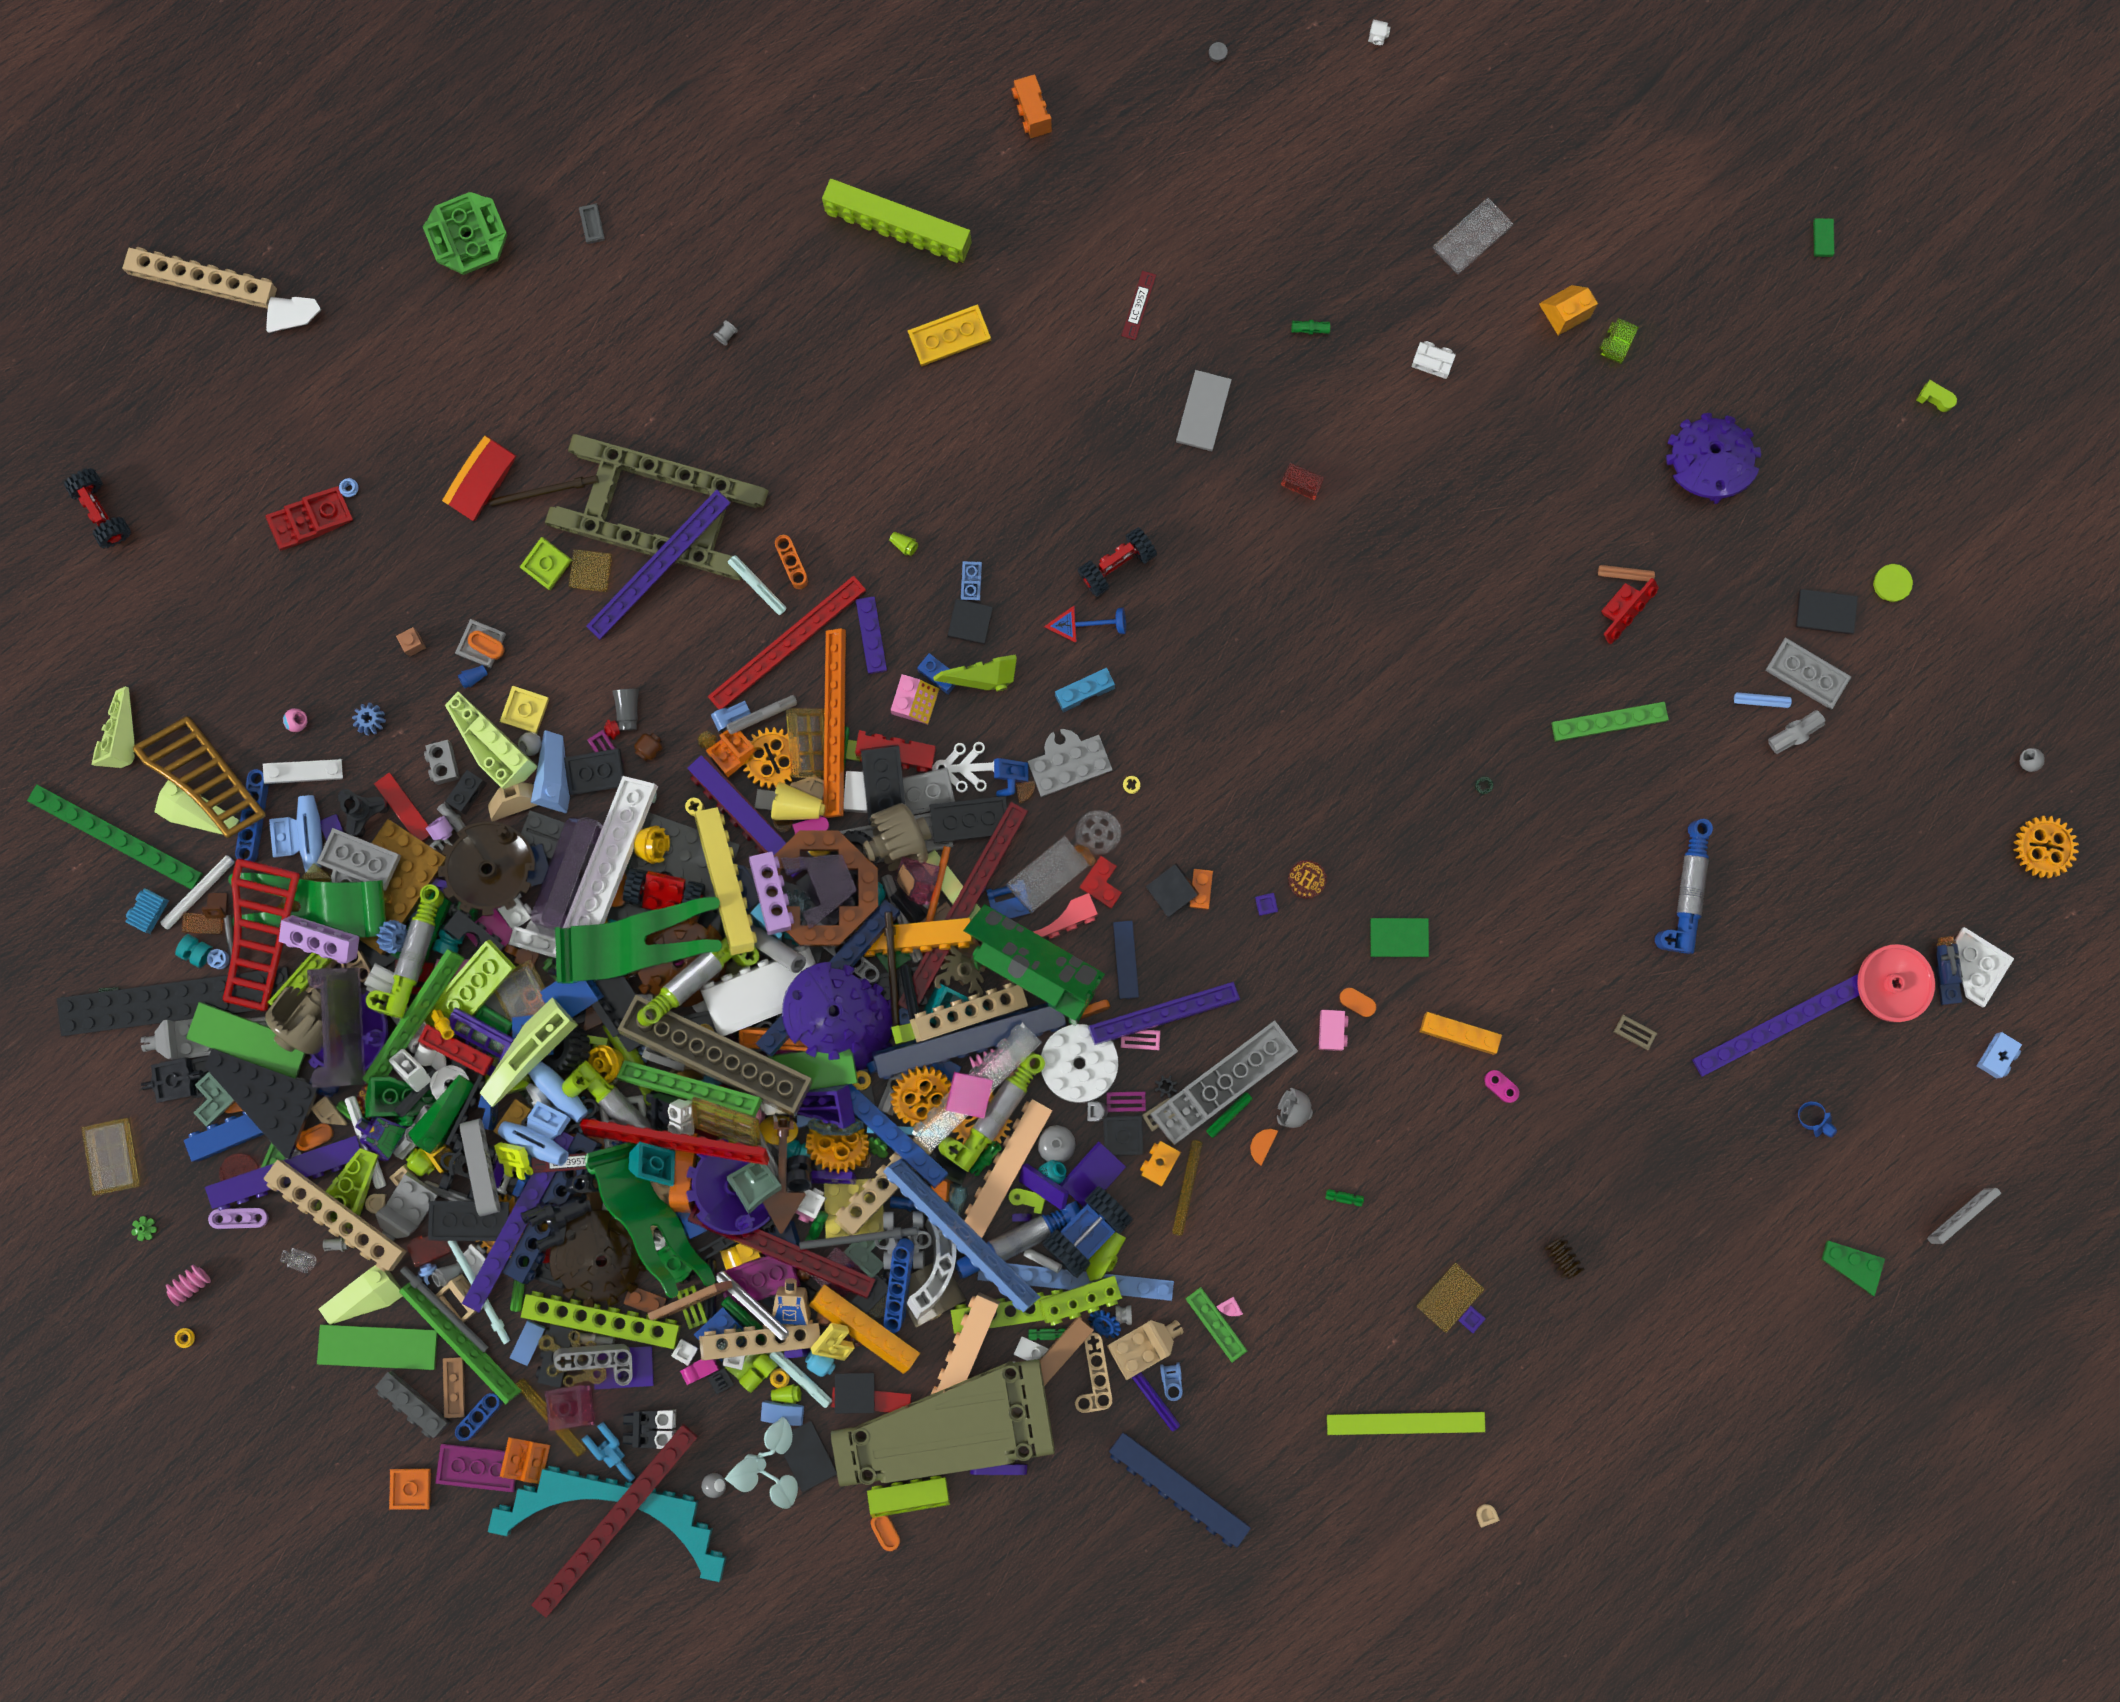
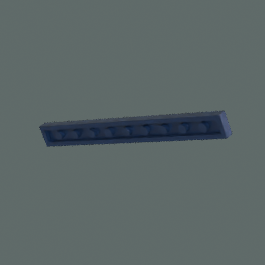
M884 900L829 961L831 962V968L842 970L844 964L853 967L884 933V927H886L885 912L892 911L894 921L901 914L900 910ZM782 1015L756 1042V1045L770 1057L789 1039L783 1024Z

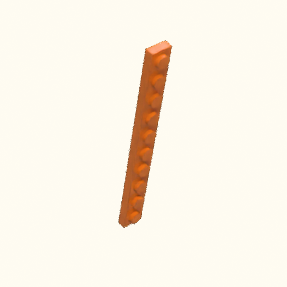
M842 628L826 631L823 804L826 805L823 817L826 818L843 816L846 630Z

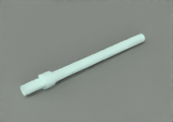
M447 1241L472 1285L476 1276L456 1241ZM487 1299L483 1308L492 1322L491 1326L494 1332L497 1331L503 1344H506L511 1340L504 1329L505 1325L502 1319L498 1318Z

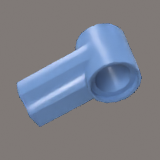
M743 701L728 709L717 710L711 714V717L718 732L721 733L727 730V724L749 715L751 712L746 702Z

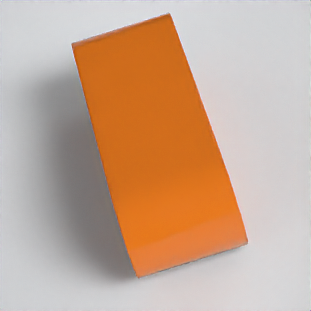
M780 535L775 540V547L793 587L804 589L808 585V577L790 537ZM782 542L789 543L786 549L779 548ZM791 558L796 559V563L793 566L787 565V561ZM796 576H803V581L801 583L794 582Z

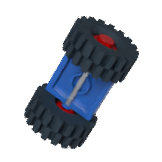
M1099 1186L1085 1199L1087 1205L1060 1232L1055 1230L1042 1243L1050 1254L1076 1278L1091 1264L1088 1259L1115 1232L1120 1234L1133 1221L1129 1213Z

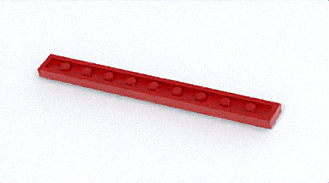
M852 576L713 691L708 698L718 710L726 708L864 594L866 589L855 576Z
M582 1118L580 1123L584 1135L635 1144L643 1142L665 1149L768 1165L770 1159L766 1148L757 1145L748 1146L739 1142L735 1144L721 1139L711 1140L703 1136L693 1137L684 1133L674 1134L666 1130L656 1131L648 1127L638 1128L629 1124L625 1126L611 1121L608 1123L601 1122L596 1119Z

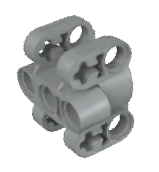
M913 1211V1227H917L918 1235L908 1236L909 1240L914 1244L913 1268L924 1269L925 1252L920 1250L928 1248L932 1244V1236L930 1233L920 1230L924 1229V1212ZM883 1212L884 1230L888 1231L895 1228V1212ZM923 1234L927 1235L929 1239L928 1243L924 1246ZM886 1239V1246H881L879 1240H874L878 1248L888 1250L884 1251L883 1262L884 1269H890L892 1253L898 1243V1239Z

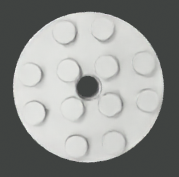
M1085 1024L1069 1025L1055 1032L1046 1042L1041 1054L1045 1061L1044 1069L1041 1072L1048 1088L1061 1099L1074 1103H1085L1101 1097L1112 1086L1118 1070V1056L1112 1041L1094 1045L1088 1029L1089 1025ZM1076 1059L1084 1060L1085 1066L1082 1069L1074 1067Z

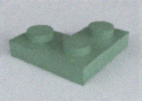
M209 1072L195 1084L207 1100L193 1113L208 1127L235 1101Z
M874 1240L852 1243L843 1252L871 1278H874L884 1267V1263L872 1252L876 1247Z

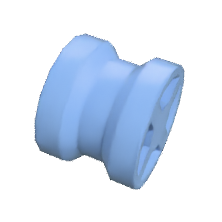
M214 949L208 953L207 962L213 968L224 969L230 963L229 954L223 950Z

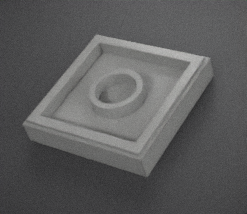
M470 619L455 654L491 668L495 659H491L472 649L468 644V636L473 631H482L503 643L506 633Z

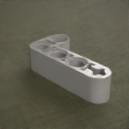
M625 1344L560 1348L553 1354L554 1365L560 1371L613 1367V1374L617 1384L625 1386L632 1380V1355L630 1348ZM620 1352L627 1353V1356L623 1359L617 1357ZM601 1353L608 1355L604 1360H599L597 1357ZM580 1355L588 1356L585 1361L577 1360ZM562 1356L565 1357L564 1362H560ZM621 1371L628 1372L624 1378L618 1377V1374Z

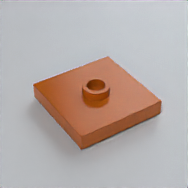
M390 1469L389 1510L430 1509L431 1469Z

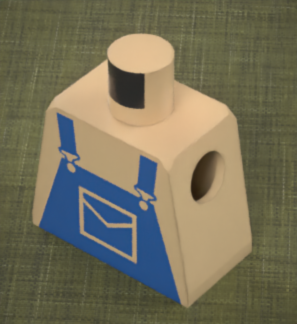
M788 1278L785 1280V1287H778L772 1316L781 1324L808 1325L811 1312L810 1306H808L807 1291L805 1288L797 1287L796 1279Z

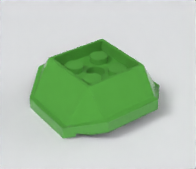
M472 192L436 205L423 225L436 261L463 275L497 262L507 237V232L493 199ZM466 232H471L469 237H463Z

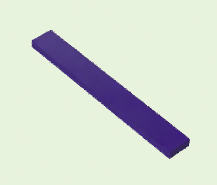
M702 755L687 768L767 852H773L774 856L786 844ZM800 858V870L786 871L794 878L807 864Z
M1234 982L1096 1023L1090 1025L1088 1029L1094 1045H1098L1238 1002L1240 998Z

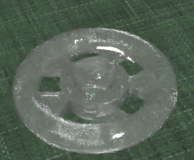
M1095 810L1088 812L1078 821L1075 836L1078 845L1086 853L1102 856L1112 852L1117 847L1121 838V828L1113 815L1105 811ZM1102 818L1109 822L1107 827L1100 824ZM1092 819L1095 824L1089 829L1086 823ZM1095 830H1101L1102 834L1100 836H1096L1094 833ZM1108 831L1113 832L1112 840L1106 839ZM1089 833L1091 841L1086 842L1083 837L1084 834ZM1095 842H1103L1104 847L1095 848Z

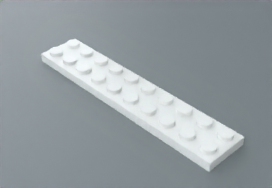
M625 776L622 777L563 928L605 923L633 852L635 837L642 829L658 786L656 784ZM555 946V949H554V951H553V954H555V955H556V946Z

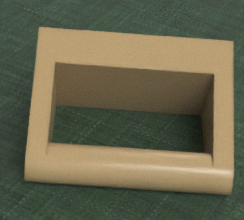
M461 1274L449 1281L436 1296L463 1322H466L477 1312L463 1305L468 1313L461 1318L444 1297V1294L451 1290L462 1304L471 1285Z

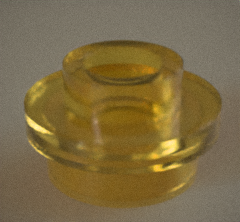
M710 731L703 732L698 737V745L701 748H710L715 743V734Z

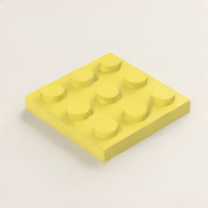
M857 1179L856 1185L824 1184V1197L827 1198L824 1201L825 1211L828 1213V1218L825 1222L826 1238L849 1236L834 1222L837 1218L835 1214L842 1206L846 1208L850 1204L849 1199L856 1192L860 1194L864 1190L862 1186L868 1179ZM881 1180L877 1184L880 1189H883V1180ZM870 1194L864 1196V1200L867 1203L875 1201L874 1197ZM884 1205L855 1235L885 1231L883 1228ZM853 1208L850 1211L853 1217L861 1216V1212L857 1208Z

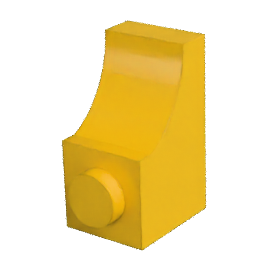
M741 1244L720 1252L726 1270L764 1257L762 1253Z

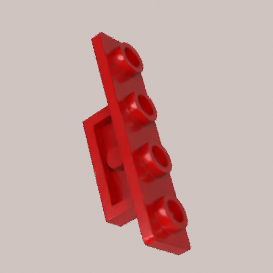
M1651 578L1640 591L1625 583L1603 608L1602 614L1614 621L1604 632V636L1609 644H1612L1620 637L1623 630L1632 623L1634 617L1656 595L1659 587L1655 579Z

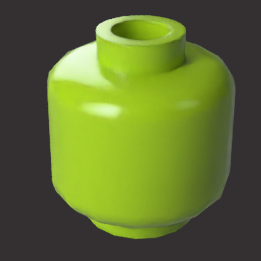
M415 1148L406 1158L407 1168L417 1176H423L425 1173L429 1175L435 1168L421 1148Z

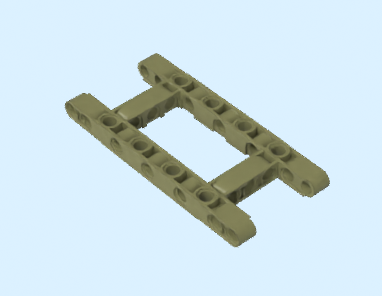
M573 434L568 452L577 455V458L600 464L596 474L599 482L593 484L584 514L559 506L556 508L549 507L545 524L553 528L653 556L660 546L665 544L670 538L657 534H647L641 532L640 529L619 523L616 525L605 522L621 470L710 496L720 484H726V488L720 492L729 501L753 508H764L769 491L760 486ZM614 453H617L618 457L614 460H611L610 456ZM648 464H654L653 469L646 470ZM684 474H690L688 480L681 479ZM726 509L675 563L731 579L741 580L742 577L728 564V560L732 556L713 551ZM590 524H596L595 529L587 530ZM626 534L632 535L629 541L623 540ZM697 555H704L702 561H695Z

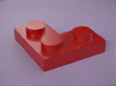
M1100 856L1079 888L1112 909L1122 892L1107 883L1117 866Z

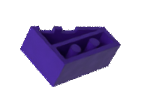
M849 1085L809 1090L797 1114L811 1119L817 1118L823 1120L822 1122L838 1125L842 1129L855 1123V1116Z

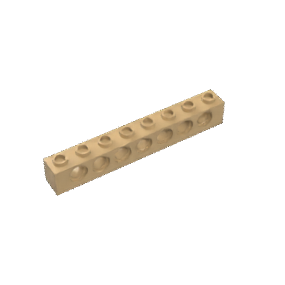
M136 247V249L128 248L122 268L128 275L268 309L270 298L275 297L277 291L272 281L266 278L259 280L250 274H236L235 271L230 269L222 271L218 270L219 268L216 266H202L199 262L193 260L186 262L177 256L169 258L160 252L154 251V253H149L140 247ZM150 261L149 265L144 267V263ZM168 265L165 271H161L163 266ZM182 270H186L183 275H179ZM200 274H204L202 279L197 280ZM222 278L219 284H215L217 279ZM240 283L237 288L233 289L234 284ZM254 287H258L256 292L251 293Z
M277 1160L263 1178L268 1182L267 1186L274 1191L279 1190L283 1193L282 1197L290 1203L294 1201L299 1205L297 1208L300 1211L313 1215V1220L316 1223L328 1226L331 1234L344 1238L346 1245L353 1249L355 1247L361 1251L360 1255L367 1260H374L376 1267L384 1272L386 1270L393 1271L407 1252L284 1160ZM287 1177L291 1180L288 1188L284 1186V1180ZM301 1189L306 1190V1197L304 1199H301L299 1196ZM317 1200H320L322 1203V1208L319 1211L315 1209ZM335 1211L338 1218L335 1222H332L330 1215ZM348 1223L353 1225V1231L350 1234L346 1231ZM364 1234L369 1238V1242L366 1245L361 1241ZM379 1246L384 1248V1254L381 1257L377 1254Z

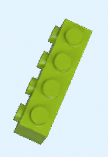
M1110 1276L1038 1300L1045 1323H1051V1326L1062 1323V1318L1069 1316L1070 1319L1081 1316L1080 1312L1088 1310V1313L1100 1310L1099 1306L1106 1304L1107 1307L1118 1304L1117 1300L1122 1299L1115 1276Z
M933 1476L928 1481L915 1479L910 1481V1484L903 1485L902 1482L891 1484V1487H872V1490L867 1491L871 1517L876 1518L950 1505L946 1478Z

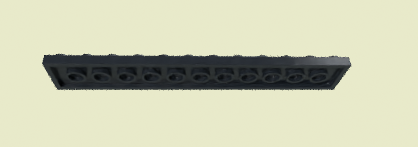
M288 967L277 969L271 998L290 978ZM255 971L236 974V977L266 984L268 973ZM228 975L57 998L61 1036L159 1024L163 1020L181 1021L193 1019L199 1002L232 1014L256 1011V1009L223 1001ZM234 984L231 996L261 1003L264 991Z

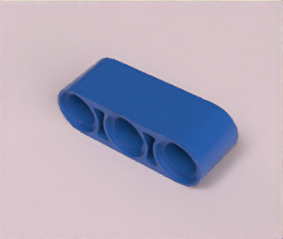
M494 1392L485 1395L456 1427L455 1436L460 1441L472 1439L501 1408L503 1401ZM491 1396L497 1400L495 1407H491L488 1403ZM477 1411H480L483 1414V1420L481 1422H478L475 1419V1414ZM464 1426L470 1430L468 1437L463 1436L461 1432Z

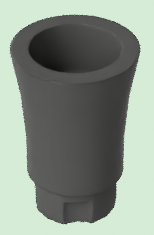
M639 689L613 690L619 730H637Z

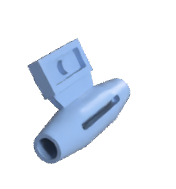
M314 795L299 796L297 820L290 817L269 819L273 857L294 856L300 852L305 873L321 872L322 865L317 864V861L323 850L316 801Z
M540 1061L528 1073L535 1085L547 1097L553 1109L566 1114L577 1123L587 1116L589 1111L578 1096L571 1098L565 1095L562 1090L564 1080L552 1068Z
M537 1101L527 1117V1127L508 1121L500 1124L498 1134L510 1144L525 1147L529 1155L541 1161L559 1166L566 1163L569 1155L568 1152L554 1142L553 1139L561 1135L569 1123L570 1118L567 1115Z

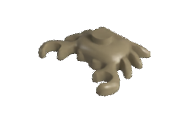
M951 946L950 950L954 956L944 957V959L950 962L941 965L940 968L942 970L947 968V971L935 978V987L941 988V979L948 986L950 984V977H952L954 981H961L963 984L970 982L968 993H973L975 990L977 994L979 993L980 997L983 996L982 988L976 978L980 983H983L984 979L978 971L984 972L985 969L982 966L979 970L976 969L973 957L962 955L954 946Z

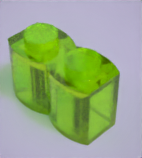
M1620 318L1617 319L1616 323L1612 322L1608 329V332L1611 334L1608 339L1604 338L1600 348L1603 349L1601 355L1622 364L1639 327Z

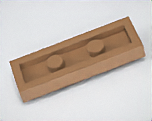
M461 1357L443 1358L444 1418L465 1417L464 1360Z

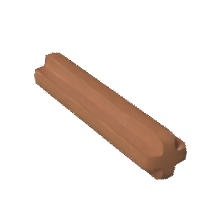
M1600 565L1598 568V575L1604 577L1649 581L1651 578H1655V572L1650 570Z

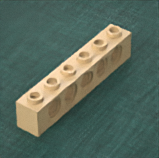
M1012 982L1003 985L1004 989L997 991V988L985 991L986 995L981 997L979 993L969 996V1001L963 1003L960 999L951 1002V1006L944 1008L943 1005L932 1008L933 1012L926 1014V1011L914 1014L915 1018L911 1019L910 1023L916 1042L1027 1007L1028 1004L1023 988ZM1002 994L1007 998L1005 1005L1000 1000ZM985 1000L989 1003L988 1010H985L983 1007ZM967 1006H969L972 1010L970 1016H968L965 1013V1008ZM949 1012H952L954 1015L953 1022H950L947 1018ZM931 1018L936 1020L935 1028L930 1026Z
M918 1135L911 1138L929 1156L932 1155L933 1150ZM894 1153L889 1158L891 1162L887 1166L883 1164L876 1171L877 1176L873 1180L870 1178L862 1186L864 1190L860 1194L856 1192L849 1199L850 1204L846 1208L842 1206L835 1214L837 1218L834 1222L848 1235H855L899 1189L896 1184L891 1183L887 1179V1175L883 1172L889 1165L901 1159L897 1153ZM881 1180L886 1181L888 1188L880 1189L877 1183ZM870 1194L874 1197L875 1201L867 1203L864 1200V1196ZM853 1208H857L860 1210L861 1216L853 1217L850 1211Z
M810 1320L808 1325L782 1324L789 1331V1336L781 1343L775 1340V1334L765 1325H763V1329L755 1330V1326L743 1327L741 1332H736V1328L725 1329L724 1334H716V1331L704 1332V1336H699L701 1360L811 1348L820 1337L819 1323H813V1320ZM798 1329L803 1332V1338L800 1341L796 1340L794 1336ZM758 1334H762L765 1338L762 1345L756 1343V1336ZM739 1336L745 1339V1345L741 1348L736 1344V1339ZM720 1338L726 1342V1346L722 1350L718 1349L716 1345Z

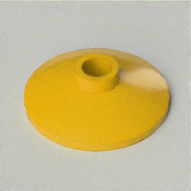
M777 1115L778 1121L779 1119H787L789 1121V1117ZM770 1116L760 1123L759 1129L766 1142L779 1145L777 1129L773 1127V1116ZM795 1121L794 1129L789 1130L787 1143H790L797 1137L798 1126Z

